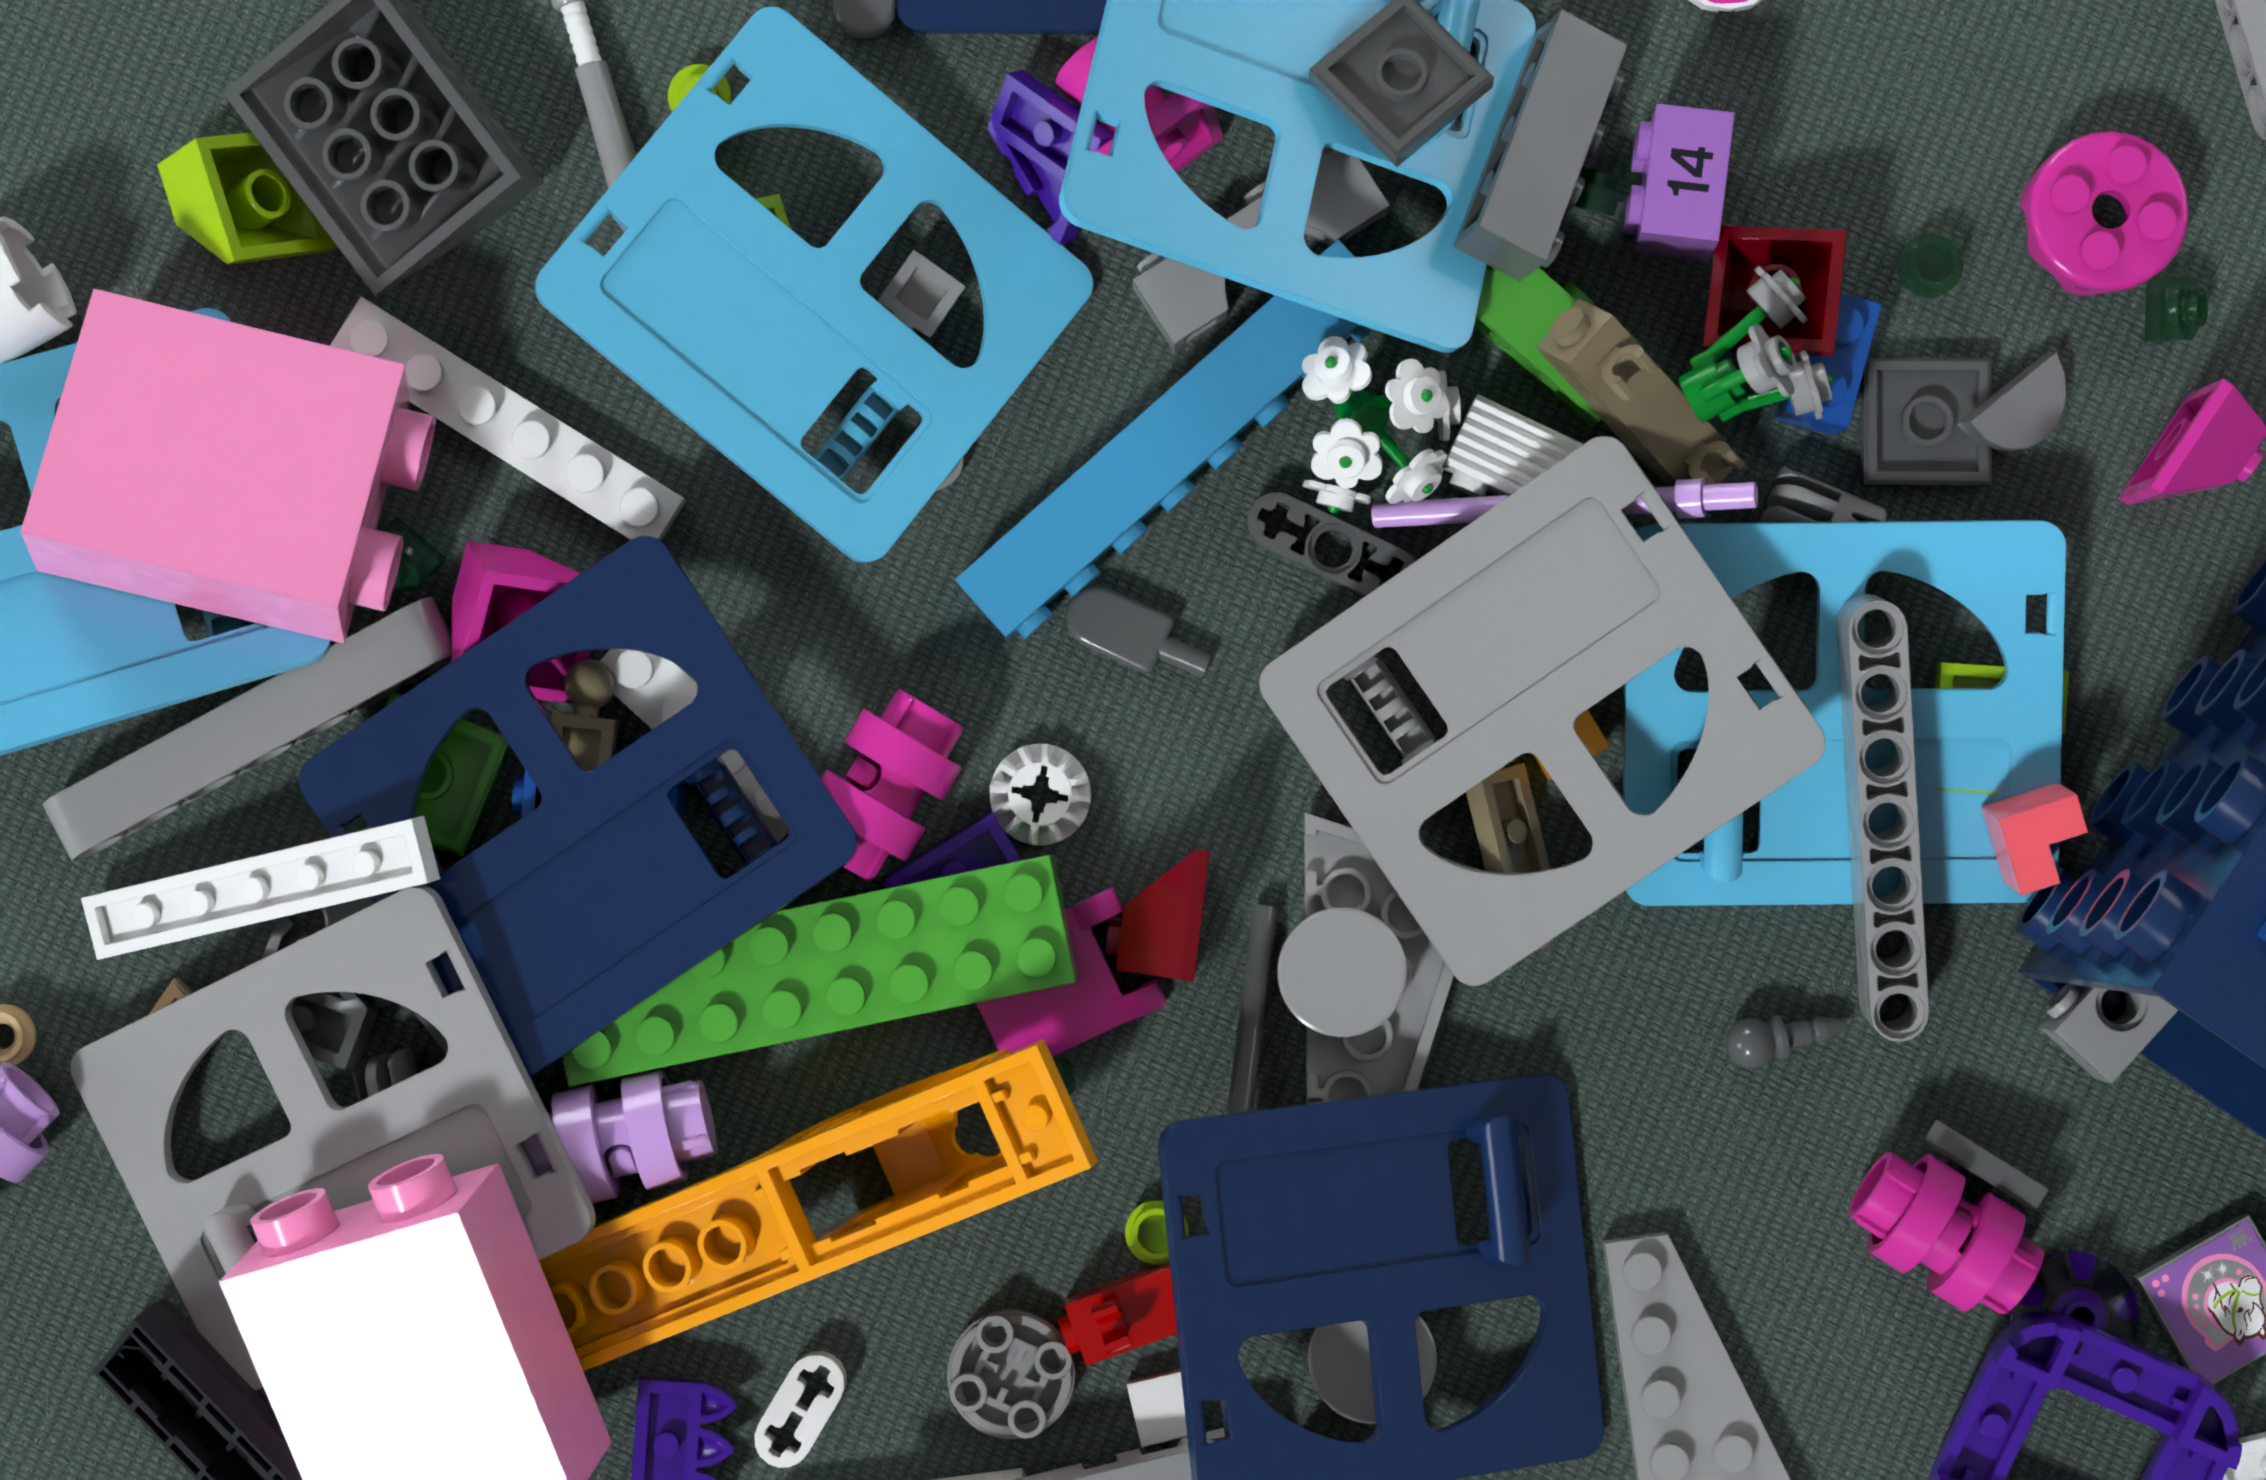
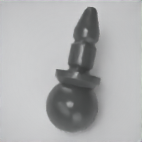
M1779 1015L1771 1016L1767 1023L1758 1018H1745L1739 1020L1730 1028L1726 1037V1049L1730 1058L1737 1065L1748 1069H1756L1768 1064L1774 1056L1779 1060L1788 1059L1789 1046L1795 1048L1810 1045L1813 1041L1820 1043L1830 1040L1847 1029V1022L1840 1018L1820 1016L1812 1018L1811 1021L1805 1019L1784 1025Z

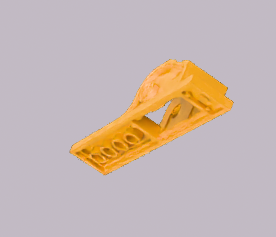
M1041 1040L1010 1053L1008 1048H1005L969 1063L916 1080L846 1109L796 1133L772 1149L738 1166L594 1225L590 1234L584 1239L539 1260V1263L582 1369L586 1371L1088 1170L1099 1161L1045 1040ZM977 1102L980 1103L1001 1150L996 1156H984L977 1152L970 1154L959 1147L955 1137L956 1128L959 1126L958 1110ZM873 1146L894 1195L841 1219L817 1236H814L790 1179L802 1175L820 1161L845 1152L846 1156Z

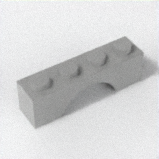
M1323 148L1305 226V235L1313 237L1330 247L1338 239L1342 243L1346 242L1386 216L1390 205L1360 159L1331 148ZM1266 181L1243 197L1248 205L1227 219L1222 211L1217 213L1242 229L1254 228L1257 223ZM1155 253L1146 257L1136 266L1141 274L1133 279V290L1173 352L1227 318L1226 278Z

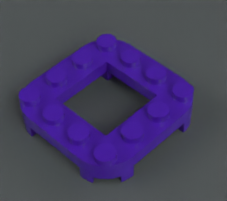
M2026 1312L2017 1316L2012 1324L2005 1328L1992 1342L1936 1457L1929 1480H2005L2049 1388L2056 1391L2058 1386L2164 1433L2141 1480H2222L2228 1467L2234 1470L2237 1469L2241 1458L2242 1445L2239 1442L2238 1425L2231 1407L2220 1391L2202 1375L2069 1316L2053 1313L2037 1314Z

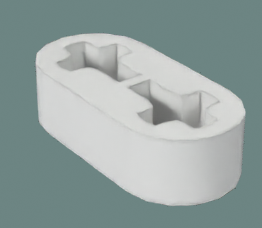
M811 1351L801 1356L789 1371L760 1420L754 1434L755 1448L759 1456L767 1464L778 1468L791 1467L800 1463L809 1453L841 1399L847 1384L844 1366L833 1354L825 1351ZM819 1365L824 1366L830 1370L827 1382L835 1388L831 1394L821 1390L817 1393L810 1407L798 1401L807 1387V1381L800 1376L801 1371L805 1369L808 1372H814ZM793 1411L803 1417L794 1434V1437L801 1442V1446L797 1449L794 1446L788 1445L781 1453L771 1447L775 1437L767 1430L770 1425L781 1428Z

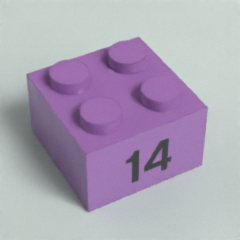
M1656 104L1650 122H1639L1638 134L1635 133L1630 172L1642 173L1640 186L1632 185L1630 196H1627L1622 232L1624 235L1634 236L1633 254L1708 262L1719 242L1735 112Z

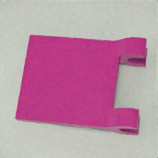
M1113 886L1065 909L1080 980L1076 983L976 1003L998 1051L1008 1048L1010 1053L1045 1040L1053 1057L1166 1005L1167 1000L1156 978L1126 993L1121 992L1093 933V925L1123 912V906Z

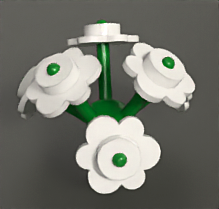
M1332 336L1320 344L1317 354H1311L1303 360L1302 369L1307 375L1302 383L1305 395L1315 401L1328 397L1336 407V418L1338 420L1331 427V432H1318L1313 439V448L1316 451L1311 460L1313 473L1325 480L1335 478L1333 485L1313 480H1304L1303 487L1319 491L1316 503L1327 506L1332 514L1339 512V510L1352 512L1355 502L1370 505L1371 496L1348 488L1354 487L1358 483V479L1372 480L1381 474L1383 462L1377 453L1380 446L1401 469L1392 480L1394 484L1385 495V499L1390 504H1396L1401 500L1404 502L1420 501L1438 487L1442 480V465L1447 459V454L1443 450L1434 452L1432 449H1426L1411 460L1384 429L1390 417L1393 425L1398 429L1404 430L1413 427L1418 433H1427L1433 428L1434 419H1437L1439 439L1449 441L1450 425L1460 424L1461 411L1464 409L1465 404L1460 399L1458 386L1447 387L1445 370L1438 371L1433 367L1423 368L1418 360L1405 359L1397 366L1396 379H1391L1387 382L1385 387L1386 395L1375 396L1365 388L1371 382L1372 370L1365 362L1368 352L1361 343H1353L1348 346V343L1342 337Z

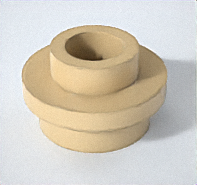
M0 1004V1025L7 1024L14 1031L13 1043L8 1048L0 1045V1064L7 1062L16 1066L26 1060L32 1053L36 1043V1028L31 1017L23 1009L11 1004Z

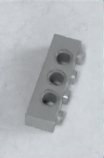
M2066 984L2046 1005L2045 1011L2049 1016L2039 1028L2091 1076L2108 1083H2113L2178 1011V1009L2158 996L2123 992L2126 1000L2124 1011L2118 1018L2109 1021L2101 1010V1000L2108 989Z

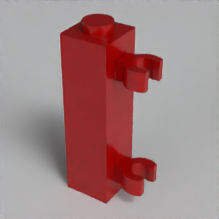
M1170 1262L1146 1268L1066 1297L1064 1306L1067 1314L1057 1318L1069 1354L1081 1351L1086 1366L1177 1334Z

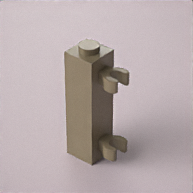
M1578 299L1570 309L1564 311L1555 319L1550 332L1536 346L1542 355L1663 487L1675 486V482L1678 479L1704 478L1705 484H1720L1733 468L1740 470L1745 465L1738 454L1708 421L1702 423L1697 418L1685 395L1614 315Z

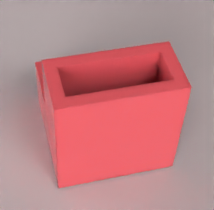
M2057 782L1981 807L2005 884L2021 896L2060 884L2049 845L2088 833L2076 793Z

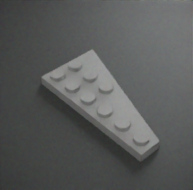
M1304 813V919L1327 908L1346 907L1367 912L1384 922L1396 935L1404 951L1407 964L1406 986L1400 1003L1392 1015L1373 1030L1357 1036L1335 1037L1321 1034L1305 1025L1306 1104L1417 1090L1454 975L1354 829ZM1449 860V861H1451V862H1453V863L1462 865V866L1467 867V868H1472V869L1480 870V869H1477V868H1474V867H1471V866H1468V865H1465V864H1461V863H1458V862Z

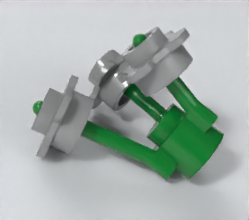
M1758 266L1754 271L1760 279L1746 290L1758 305L1710 348L1690 358L1693 370L1678 377L1688 403L1702 423L1719 415L1722 422H1725L1742 412L1790 399L1795 417L1813 412L1815 419L1818 420L1823 418L1822 402L1832 400L1830 386L1834 380L1831 375L1826 374L1823 363L1811 365L1806 350L1799 352L1801 359H1799V362H1796L1795 356L1786 340L1779 335L1770 338L1762 326L1759 325L1767 316L1780 330L1794 317L1802 324L1808 320L1797 307L1806 299L1804 294L1798 289L1800 281L1795 277L1789 278L1781 269L1771 277ZM1749 333L1752 341L1744 344L1737 350L1739 369L1736 370L1729 358L1720 363L1717 362L1720 357ZM1746 381L1757 392L1737 398L1746 393V388L1743 384Z

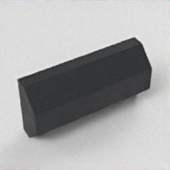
M166 1298L151 1304L138 1315L92 1371L196 1480H303L273 1409Z

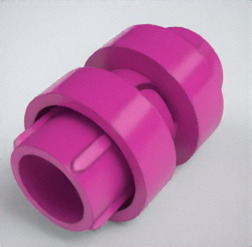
M899 688L880 718L863 708L844 740L846 744L859 751L846 776L843 778L828 769L822 776V780L858 835L859 845L857 853L844 868L870 882L877 875L889 853L903 861L908 860L926 830L924 826L910 817L925 792L943 801L962 770V767L947 759L964 727Z
M1893 1152L1883 1154L1860 1183L1848 1209V1216L1854 1219L1857 1224L1870 1231L1867 1251L1902 1274L1912 1270L1919 1262L1930 1268L1926 1282L1927 1290L1962 1312L1970 1310L1979 1302L1999 1314H2006L2011 1311L2031 1287L2044 1259V1250L2022 1235L2026 1223L2025 1214L1990 1192L1982 1194L1973 1203L1961 1197L1965 1186L1964 1175L1931 1154L1924 1155L1913 1165Z

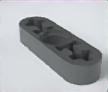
M1271 492L1262 495L1252 504L1247 516V531L1257 546L1362 597L1377 589L1381 580L1376 575L1365 570L1361 573L1360 583L1348 577V574L1360 561L1363 544L1375 549V552L1367 561L1380 567H1386L1391 560H1396L1402 564L1401 572L1415 562V559L1405 550L1285 493ZM1277 505L1283 506L1288 510L1286 521L1300 529L1304 527L1305 517L1318 522L1305 540L1303 555L1290 550L1297 541V537L1282 531L1276 535L1275 539H1270L1263 535L1265 523L1257 519L1261 510L1272 513ZM1329 531L1343 534L1351 545L1349 560L1344 565L1336 568H1330L1321 564L1314 552L1317 538Z

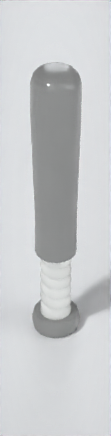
M551 0L555 11L562 12L564 15L563 20L567 25L566 29L570 35L569 39L573 45L572 49L578 64L575 73L609 189L637 154L615 91L607 61L602 60L599 55V49L596 45V39L593 35V29L590 25V19L585 6L590 0ZM619 225L621 230L625 232L626 229Z

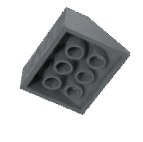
M332 0L222 92L374 296L379 297L498 220L544 182L408 0Z

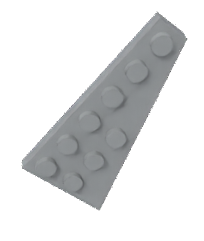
M1666 1232L1602 1241L1636 1480H1791L1669 1235Z

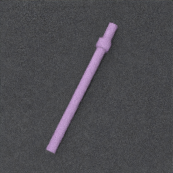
M1704 478L1678 479L1675 482V486L1654 487L1670 511L1676 512L1678 519L1706 517L1707 511L1758 507V488L1756 482L1705 484ZM1510 495L1430 499L1415 502L1412 500L1409 502L1400 501L1396 504L1374 502L1371 510L1372 523L1374 528L1471 523ZM1640 496L1622 509L1625 515L1652 514Z

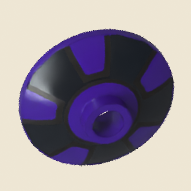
M2062 1252L2043 1259L2041 1268L2031 1287L2020 1302L2009 1311L2010 1324H2012L2017 1316L2026 1312L2037 1314L2053 1313L2070 1317L2073 1310L2085 1307L2090 1315L2088 1325L2132 1344L2138 1327V1306L2134 1292L2127 1279L2112 1264L2100 1257L2084 1252Z

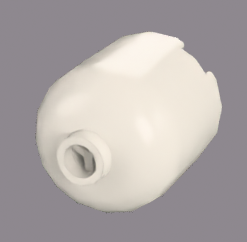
M5 216L0 217V364L15 360L73 326L72 322L68 319L77 314L71 293L59 270L53 263L42 269L35 257L26 248L27 245L35 241L33 236L15 220Z

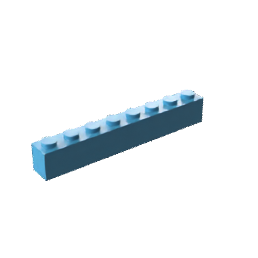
M1339 239L1320 255L1341 258L1354 257ZM1273 296L955 579L956 583L1007 640L1017 632L1026 640L1053 616V613L1046 607L1064 590L1072 597H1075L1101 573L1094 564L1110 549L1114 548L1122 555L1148 532L1149 529L1142 521L1161 505L1169 513L1196 489V486L1189 479L1209 463L1216 471L1229 461L1244 446L1237 437L1253 422L1257 421L1262 428H1265L1290 406L1291 402L1285 394L1307 376L1302 369V362L1307 356L1317 354L1318 347L1325 339L1338 336L1346 341L1351 336L1357 343H1361L1375 330L1282 297Z

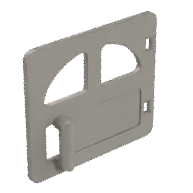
M1598 436L1587 441L1270 662L1262 671L1259 680L1260 692L1264 700L1452 974L1460 982L1471 986H1479L1491 981L1813 766L1822 757L1826 744L1824 732L1632 454L1620 440L1610 436ZM1638 496L1641 497L1664 530L1656 533L1646 541L1642 540L1622 511V509L1634 502ZM1391 647L1396 650L1447 724L1448 732L1440 740H1437L1379 656L1378 653L1384 648ZM1681 647H1689L1701 654L1708 677L1709 699L1704 730L1695 755L1676 788L1654 812L1640 814L1629 808L1577 733L1575 720L1581 713L1674 650ZM1754 663L1757 664L1780 697L1779 699L1772 700L1762 708L1758 707L1738 678V676L1749 670ZM1341 678L1351 681L1402 755V766L1393 772L1383 774L1379 771L1330 700L1327 691L1332 684ZM1531 753L1540 760L1590 833L1593 843L1592 850L1586 858L1564 866L1528 873H1495L1467 868L1441 857L1424 844L1421 838V828L1424 821L1521 754Z
M425 885L403 889L79 1049L71 1061L70 1068L73 1081L198 1332L255 1391L263 1388V1385L219 1281L255 1244L247 1228L251 1224V1218L263 1208L282 1198L309 1189L323 1188L326 1190L333 1210H339L373 1200L368 1184L386 1170L417 1157L429 1154H442L451 1176L497 1163L500 1164L538 1261L578 1243L590 1234L595 1225L596 1214L593 1204L440 895L434 889ZM446 952L464 988L450 995L432 962V959ZM322 992L366 994L395 1002L418 1013L440 1031L448 1044L447 1055L442 1062L348 1107L339 1106L333 1100L293 1019V1002L299 996ZM229 1030H238L248 1037L290 1121V1132L286 1137L200 1178L186 1179L177 1173L172 1159L171 1132L176 1107L189 1077L202 1057ZM535 1134H537L554 1169L539 1177L521 1143L530 1139Z

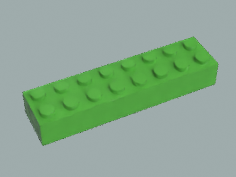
M1054 854L777 911L564 1055L563 1061L568 1086L1076 983L1080 979Z

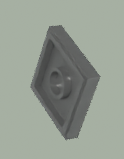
M1392 0L1309 69V80L1396 167L1493 88L1494 77L1416 0Z
M1867 357L1860 383V486H1990L1991 447L1986 444L1979 445L1972 442L1957 423L1991 397V358Z

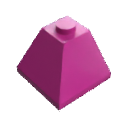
M2225 379L2191 392L2185 397L2118 499L2127 505L2212 490L2234 483L2236 479L2244 482L2257 468L2265 454V451L2258 446L2266 436V425L2236 387Z
M467 540L452 597L451 662L581 573L527 549ZM591 651L565 655L537 665L529 677V686L535 698L572 704L564 691L565 675L575 663L589 659Z

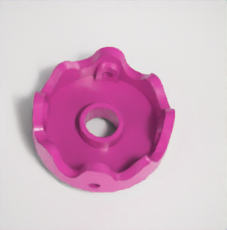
M2113 131L2091 133L2071 140L2051 154L2029 179L2022 191L2019 202L2020 209L2025 214L2027 249L2030 256L2036 263L2055 277L2063 290L2079 296L2131 290L2164 270L2177 254L2186 235L2189 218L2187 192L2180 173L2170 159L2153 144L2134 135ZM2110 195L2121 203L2124 217L2118 228H2105L2094 219L2092 205L2097 196Z

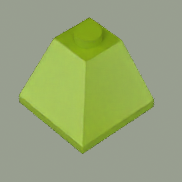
M252 132L195 138L157 164L176 225L227 265L332 252L338 249V246Z

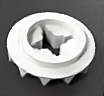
M1050 744L1026 745L1013 751L1000 762L990 783L991 809L1004 831L1013 838L1031 845L1054 844L1072 835L1086 818L1091 803L1090 782L1081 763L1066 750ZM1042 766L1048 767L1046 777L1049 778V788L1059 791L1060 795L1068 796V802L1058 800L1057 803H1046L1043 813H1040L1039 822L1035 823L1033 822L1034 812L1031 811V801L1027 798H1022L1021 794L1012 793L1013 787L1033 786L1037 776L1041 774Z

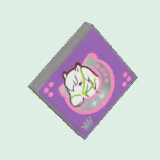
M2244 1213L2238 1215L2133 1276L2184 1367L2202 1375L2212 1384L2266 1354V1244L2249 1215Z

